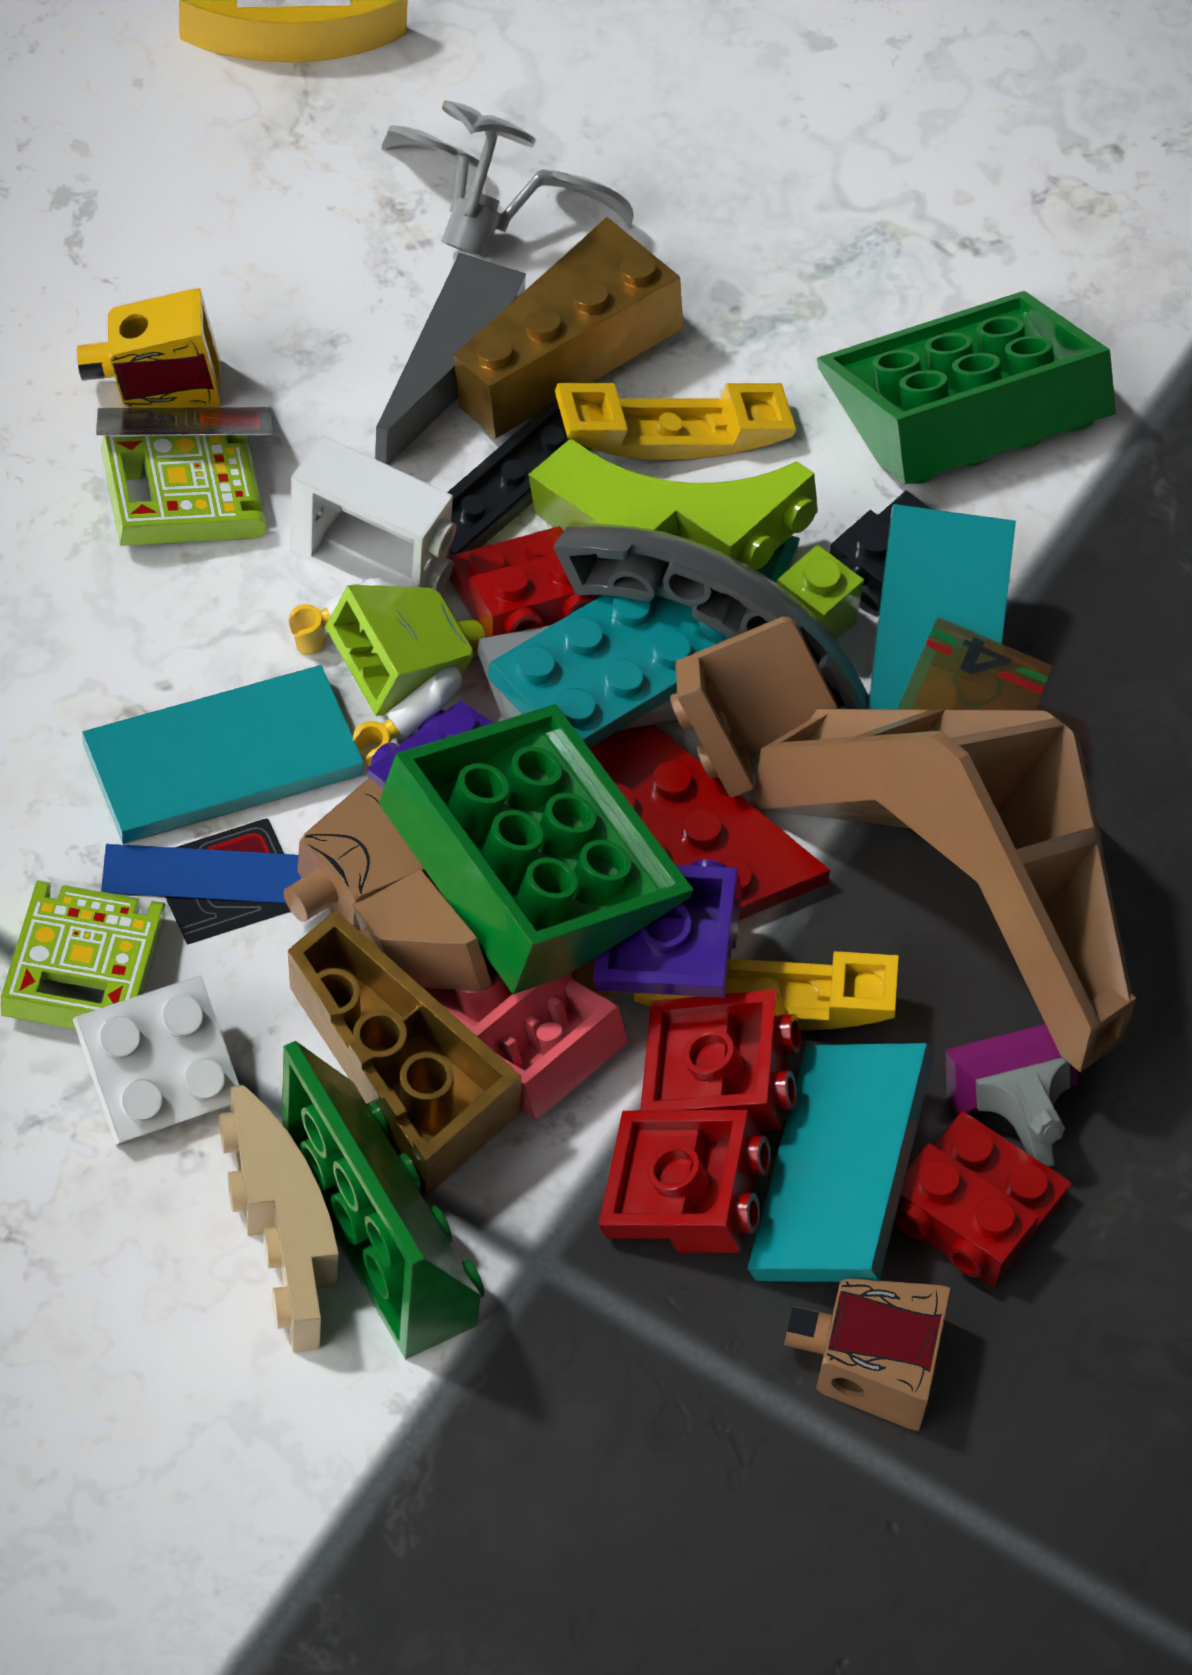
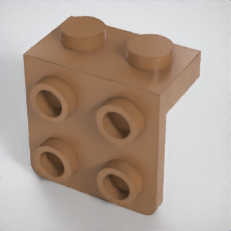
M780 617L675 661L677 693L670 696L675 715L684 730L694 728L701 744L697 745V752L710 780L719 777L730 798L754 789L751 757L760 754L761 748L810 720L817 709H838V704L797 623L790 617Z

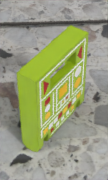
M103 436L101 452L119 545L253 539L262 536L266 531L267 525L265 515L262 512V501L251 450L247 445L248 436ZM144 461L152 501L130 502L126 480L141 478Z
M37 880L2 990L1 1016L76 1029L72 1020L76 1016L142 995L162 930L165 903L151 901L147 915L138 914L140 910L139 898L62 885L58 899L50 898L51 883ZM43 979L105 990L101 1003L43 993Z

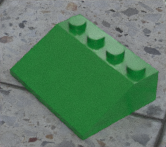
M1026 291L1005 296L817 357L818 369L876 461L904 484L925 483L934 479L938 473L962 465H979L986 462L992 455L1013 448L1033 447L1039 444L1042 438L1066 430H1084L1091 427L1094 421L1116 414L1110 349Z
M556 704L395 754L379 806L444 898L477 937L481 950L512 994L571 974L690 899L693 893L691 885Z
M296 1040L284 1045L282 1125L303 1154L321 1190L332 1222L335 1240L405 1360L477 1327L480 1298L484 1296L481 1278L471 1261L466 1259L461 1262L450 1245L452 1243V1233L441 1210L437 1206L428 1208L418 1190L421 1188L420 1179L411 1159L405 1153L397 1156L388 1141L389 1128L379 1106L374 1101L366 1104L353 1081Z

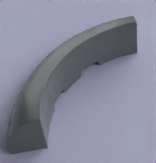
M611 524L576 525L567 527L557 539L553 548L576 595L619 596L651 602L655 595L692 607L691 616L694 619L714 628L728 638L735 637L780 617L794 619L838 704V709H867L869 695L851 660L834 636L798 599L749 565L696 541L662 531L635 526Z

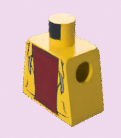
M201 288L189 289L113 307L108 313V341L77 345V363L81 380L87 381L115 377L123 405L129 408L222 406L220 356Z

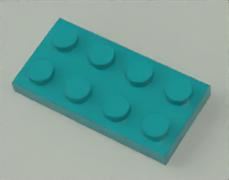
M602 595L492 660L489 664L487 677L522 714L556 704L587 747L591 748L670 700V696L677 693L675 661L730 638L694 619L691 616L692 607L674 600L655 595L651 602L619 596Z

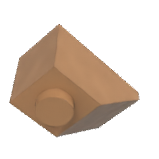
M421 869L352 904L361 929L360 932L422 988L482 991L492 986L477 937Z

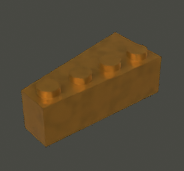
M606 217L453 355L459 407L496 439L534 417L552 402L556 401L555 389L558 383H592L683 330L680 276Z
M336 910L287 950L291 991L348 1078L356 1085L366 1104L374 1101L381 1109L389 1128V1141L398 1155L405 1153L411 1159L420 1179L421 1190L425 1196L429 1195L521 1113L522 1076Z

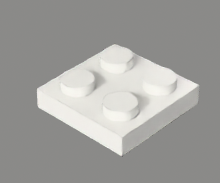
M201 975L76 1016L72 1019L115 1145L231 1106V1087L239 1086Z

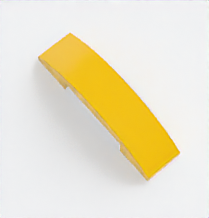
M179 0L180 40L196 47L248 60L313 62L337 59L374 50L405 36L408 0H350V5L237 7V0Z
M558 383L555 389L567 437L580 445L617 456L649 460L712 458L772 445L793 437L796 431L782 383H726L720 398H619L615 383Z
M834 951L833 965L730 959L727 994L776 989L789 1014H796L801 1030L837 1029L876 1023L895 1018L899 955ZM634 993V1001L651 1007V1001L697 997Z

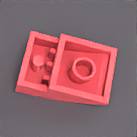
M481 950L492 986L482 991L424 989L522 1076L521 1112L537 1121L628 1044L619 1007L574 981L572 974L512 994Z

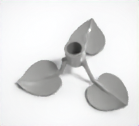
M445 100L442 109L449 116L461 121L470 134L485 131L486 140L480 161L467 152L433 135L410 127L390 125L383 140L382 150L393 147L429 149L439 152L457 168L455 195L449 210L452 214L441 242L485 259L495 230L506 233L510 220L540 186L563 187L589 196L614 210L623 219L628 228H630L634 218L630 203L610 187L585 177L541 169V171L535 173L502 214L496 212L500 201L483 194L482 191L498 135L528 147H534L536 139L505 119L493 115H482L480 111L461 103ZM470 164L476 167L477 171L472 189H467L466 191L468 167Z

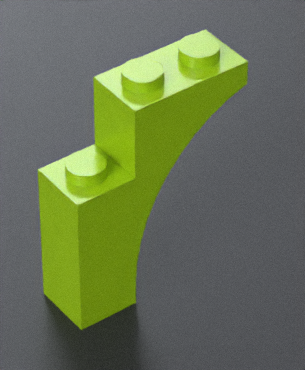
M570 438L528 474L535 514L554 527L560 526L563 531L567 527L589 524L635 526L662 531L719 550L755 570L762 568L770 560L773 552L794 533L804 531L818 513L815 473L797 461L768 473L734 481L714 483L679 482L649 477L626 470L604 460Z

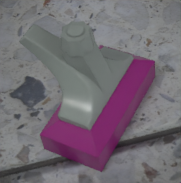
M1046 1024L945 1049L947 1103L955 1115L958 1116L962 1111L967 1114L990 1111L1004 1116L1014 1126L1026 1153L1049 1168L1055 1166L1052 1144L1062 1138L1065 1127L1054 1109V1104L1065 1090L1078 1086V1070L1061 1057Z

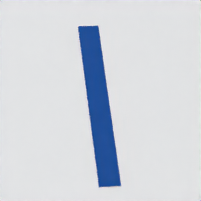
M106 844L101 892L286 903L283 894L284 889L300 880L301 877L298 873V855Z

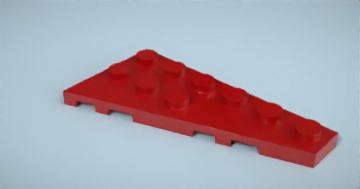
M654 724L617 731L589 748L675 865H691L699 860H713L723 863L727 867L737 868L742 887L739 920L828 884L830 875L828 867L743 797L737 795L730 798L720 778L710 780L702 764Z

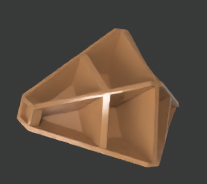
M817 709L810 720L761 748L760 760L756 768L757 778L753 803L760 809L910 828L978 882L1061 1057L1074 1068L1082 1072L1125 1042L1136 997L1132 994L1104 859L1100 823L1094 812L1078 734L1047 711Z

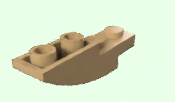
M244 1085L232 1086L231 1112L219 1114L223 1153L235 1152L238 1171L228 1172L227 1174L232 1212L244 1211L248 1236L263 1234L268 1269L280 1267L283 1287L272 1288L273 1309L277 1329L289 1328L293 1353L319 1350L321 1315L316 1288L337 1286L339 1254L332 1222L314 1175L288 1131L268 1107Z

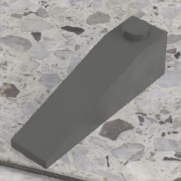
M462 253L458 254L376 426V460L389 465L458 398L453 355L525 291L526 273Z

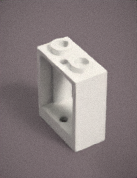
M322 435L291 477L290 552L358 584L370 578H380L402 587L432 588L441 593L451 577L452 567L454 566V561L447 558L449 556V547L452 544L457 528L456 524L451 522L453 495ZM342 507L414 540V544L342 511Z

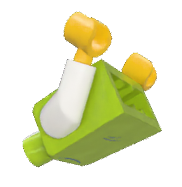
M370 578L360 584L347 585L344 592L326 600L327 607L322 610L313 605L303 604L295 607L290 613L288 622L291 633L293 635L296 634L294 639L297 650L302 654H313L321 650L327 641V630L375 716L387 714L389 717L383 724L367 721L355 729L353 742L355 741L358 750L370 742L381 744L377 748L372 749L366 756L367 768L371 764L373 755L382 745L391 742L401 733L407 738L427 718L439 712L461 688L462 675L473 657L478 656L479 639L485 638L483 627L477 620L456 621L441 594L432 588L402 587L380 578Z

